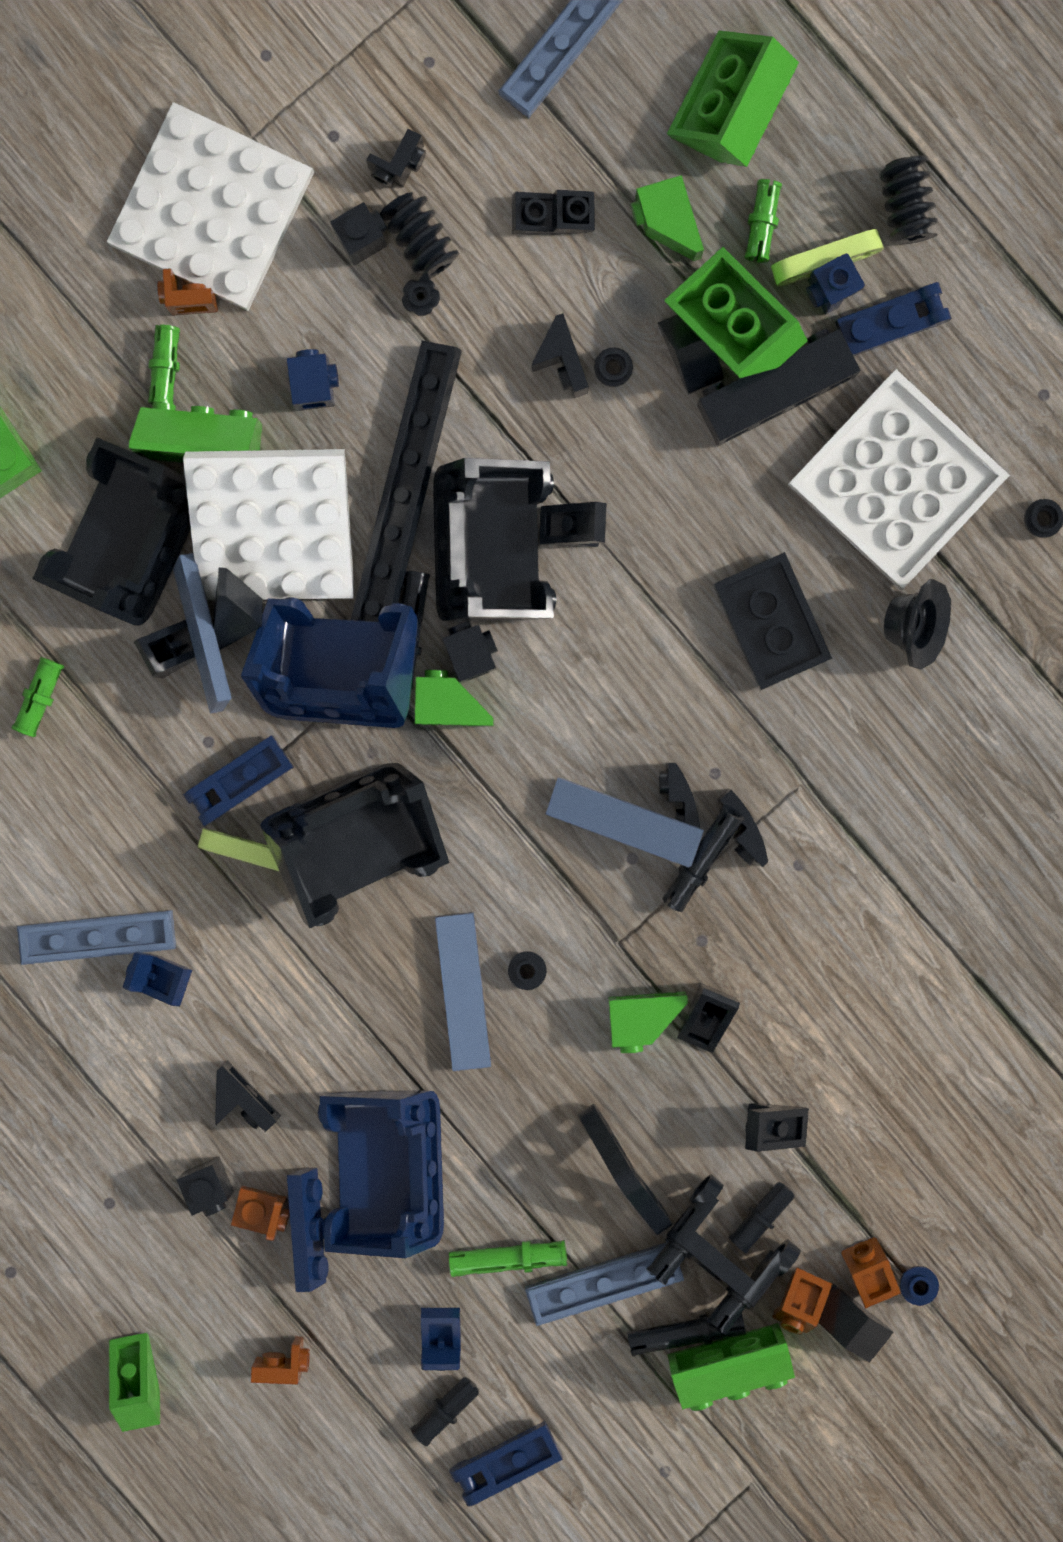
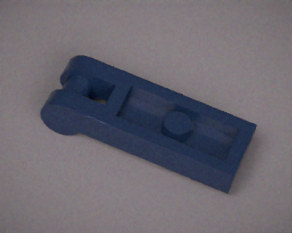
M935 282L916 291L839 318L835 323L837 329L841 330L853 356L944 324L950 321L952 317L949 309L943 307L940 295L943 293L939 282ZM925 302L929 314L919 318L915 305Z
M271 735L189 789L183 796L189 805L194 804L200 813L198 819L206 827L293 769L294 766L275 737ZM213 789L222 800L214 806L206 796Z
M543 1421L469 1460L457 1463L449 1472L454 1482L460 1483L464 1491L461 1496L467 1507H470L563 1460V1455L548 1425ZM482 1471L486 1482L477 1484L473 1475Z

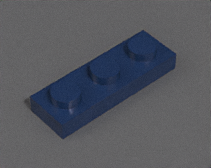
M302 1168L287 1175L295 1289L296 1292H311L326 1283L329 1264L324 1256V1237L322 1235V1224L324 1221L321 1218L320 1200L323 1194L322 1183L318 1179L317 1168Z

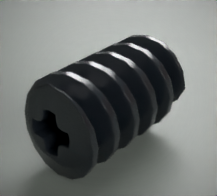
M910 156L893 160L886 164L879 174L882 182L887 183L882 188V194L890 198L884 205L885 210L893 213L887 219V225L895 229L889 236L892 243L912 244L938 236L937 233L928 232L929 227L938 223V218L926 217L925 215L926 212L934 209L936 205L934 202L923 201V197L932 193L933 188L921 186L920 182L931 175L929 171H918V166L928 161L927 156Z
M409 192L392 200L382 209L380 215L384 221H390L388 223L389 232L398 234L395 242L399 247H406L403 255L408 261L415 260L412 263L411 269L415 274H422L419 282H423L447 269L460 253L458 250L445 251L446 246L452 240L449 236L437 238L436 235L444 226L442 223L429 224V221L435 216L436 212L433 209L422 212L421 208L428 201L427 197L422 196L414 199L413 192Z

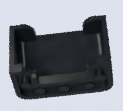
M96 437L86 458L88 475L99 482L68 551L56 548L49 550L41 557L32 579L101 612L139 626L144 624L152 615L191 530L185 476L162 464Z
M462 458L437 468L433 480L436 610L438 617L442 621L554 618L553 610L557 602L556 593L548 581L539 580L537 504L543 503L553 491L554 479L550 473V461Z
M387 763L377 766L273 813L260 824L266 843L303 922L309 928L326 925L334 919V916L340 909L337 899L401 869H405L408 873L415 874L418 877H427L437 872L438 868L449 863L424 783L399 763Z

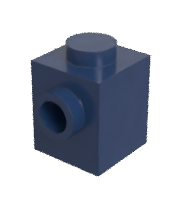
M317 349L300 350L296 352V357L287 358L292 405L296 411L334 407L333 388L339 387L337 365L330 364L326 354H319Z

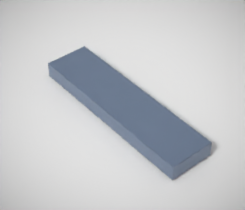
M570 0L498 90L499 95L529 119L623 0Z
M193 553L179 555L173 571L210 714L222 712L232 697L198 565L194 561Z
M557 778L546 811L548 816L686 867L692 866L704 831L698 827L563 778Z
M173 910L17 926L21 965L176 949Z
M474 912L435 917L452 1070L460 1071L491 1067Z
M666 1242L525 1286V1291L536 1326L684 1281L680 1266L677 1268L666 1285L660 1283L655 1279L656 1276H652L646 1271V1268L652 1264L666 1246Z

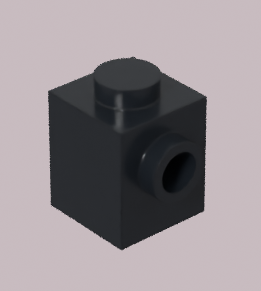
M364 202L330 221L335 235L354 266L387 247L383 232L388 230L377 209L370 212Z
M470 621L448 629L450 636L443 638L460 683L497 670L491 654L498 652L490 630L482 633L480 625L472 627Z
M220 1157L184 1171L176 1180L191 1216L203 1211L204 1216L207 1217L225 1209V1202L234 1193Z

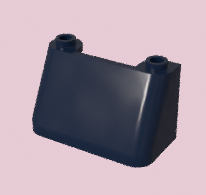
M268 598L262 615V627L256 631L241 673V678L261 708L269 715L279 719L399 728L406 721L410 705L418 627L417 616L411 606L394 603L381 609L378 616L379 622L314 618L305 603L297 598Z
M412 1090L328 1093L321 1095L318 1108L319 1121L326 1131L338 1132L340 1207L333 1209L322 1224L325 1252L406 1259L435 1247L440 1242L444 1231L440 1102L437 1094L434 1091Z

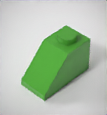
M682 175L637 188L636 202L631 203L636 226L643 224L646 236L693 261L702 259L704 248Z
M425 670V677H416L415 724L494 726V718L456 678H448L447 670Z
M686 992L608 997L612 1048L620 1047V1053H638L643 1051V1045H652L688 1004Z
M147 1333L109 1340V1409L122 1432L160 1424V1388L150 1339Z

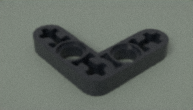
M592 1104L580 1112L578 1117L615 1182L655 1234L659 1235L674 1225L661 1202L632 1166L597 1106Z

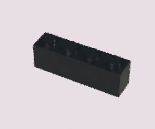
M823 329L807 338L808 345L798 349L778 368L744 378L738 377V380L727 386L724 385L723 381H720L702 391L704 397L699 399L697 407L717 447L855 378L861 370L841 330L838 329L829 334L827 329Z

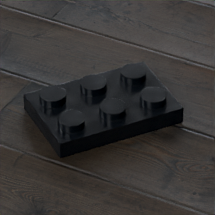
M785 552L713 584L760 691L832 659Z

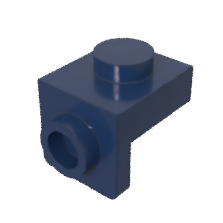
M845 253L813 270L808 279L809 286L806 287V290L813 305L816 308L821 306L826 315L838 309L844 299L863 290L865 284L849 254Z
M135 952L126 969L123 989L130 992H140L170 1006L180 1007L193 970L156 954Z
M460 1307L421 1308L422 1370L445 1371L460 1369Z

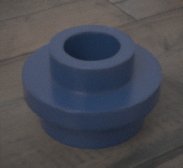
M913 1266L902 1274L899 1287L906 1301L913 1305L923 1306L936 1298L939 1291V1282L936 1275L929 1268ZM917 1281H925L926 1289L923 1292L917 1293L913 1290V1286Z

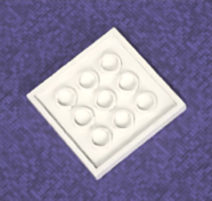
M173 102L107 243L162 271L163 269L171 268L177 278L190 284H204L206 288H211L217 297L249 311L311 181L314 170L301 162Z
M896 369L788 485L893 584L902 590L1010 475Z
M345 449L185 452L183 461L194 561L198 565L206 600H215L219 567L230 570L257 593L262 600H268V598L285 599L287 597L297 599L354 597Z

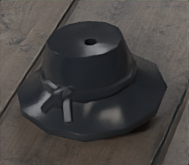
M929 579L921 586L919 592L896 596L891 600L884 618L885 638L906 651L910 667L921 670L932 664L945 644L951 615V598L946 586L934 579Z

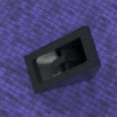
M678 315L658 322V327L688 395L724 379L718 356Z
M223 567L218 568L213 627L219 650L262 627V598L230 570Z
M186 619L134 641L153 677L163 679L196 660Z
M700 983L677 1038L713 1053L738 1011L740 1002L736 997Z
M832 1282L819 1324L846 1350L871 1362L894 1332Z

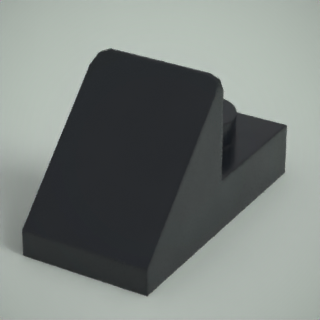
M564 313L556 315L531 367L532 372L562 363V367L557 368L561 386L564 391L570 389L573 398L588 394L589 386Z
M595 501L541 506L539 545L597 547L599 543H605L607 503Z
M226 1061L217 1070L216 1125L237 1105L243 1109L241 1115L244 1120L254 1129L260 1127L266 1132L277 1122L281 1115L229 1061Z
M760 1103L749 1104L745 1126V1149L761 1152L806 1147L809 1108Z

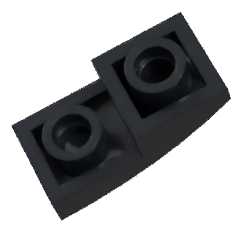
M556 190L553 194L515 192L512 195V234L556 235L595 231L594 192Z
M666 763V771H659L660 794H667L668 802H682V809H676L675 811L676 820L700 828L695 800L684 774L676 763Z
M728 789L717 800L722 805H729L739 811L738 815L742 814L745 818L743 823H741L744 828L733 837L739 844L734 850L749 866L756 862L759 866L764 867L768 863V857L760 831L743 802L732 789Z

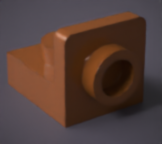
M163 269V280L157 283L158 298L160 304H165L166 309L172 316L218 312L217 297L211 288H206L204 284L191 283L183 285L182 290H178L177 277L172 269Z
M242 1185L231 1226L265 1234L266 1240L274 1241L278 1231L285 1232L290 1216L289 1209L284 1208L287 1197Z
M873 1237L859 1242L841 1252L865 1309L901 1294L888 1258L877 1238Z
M794 1269L781 1304L774 1310L772 1318L780 1321V1326L791 1333L801 1335L803 1332H810L819 1323L832 1283L802 1269Z
M295 1336L291 1347V1358H285V1354L280 1352H266L262 1354V1357H256L251 1367V1383L298 1385L302 1372H308L310 1349L303 1348L304 1338L302 1336Z

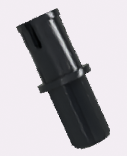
M777 1182L756 1207L751 1206L749 1208L751 1213L734 1233L729 1236V1239L747 1254L750 1251L749 1249L768 1228L773 1229L775 1227L773 1222L793 1201L795 1195L791 1189L785 1184Z
M463 1377L441 1400L436 1398L433 1401L434 1406L416 1425L411 1427V1432L415 1438L427 1447L450 1423L455 1424L457 1416L479 1395L480 1391L476 1384L468 1377Z

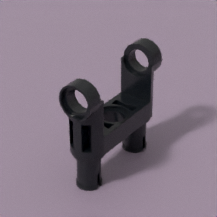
M710 1174L691 1195L689 1200L691 1204L667 1233V1238L665 1239L667 1242L666 1246L652 1264L646 1268V1271L652 1276H656L655 1279L660 1283L666 1285L685 1258L694 1260L726 1287L725 1291L727 1294L706 1319L711 1326H715L714 1329L726 1336L744 1309L749 1310L751 1307L753 1308L775 1278L784 1275L798 1259L801 1250L787 1239L774 1252L772 1250L768 1252L750 1277L695 1232L719 1202L717 1196L724 1186Z

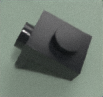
M407 129L390 163L369 153L366 162L368 169L372 171L371 177L386 186L391 187L395 183L404 187L411 171L417 172L426 156V150L423 149L422 135Z

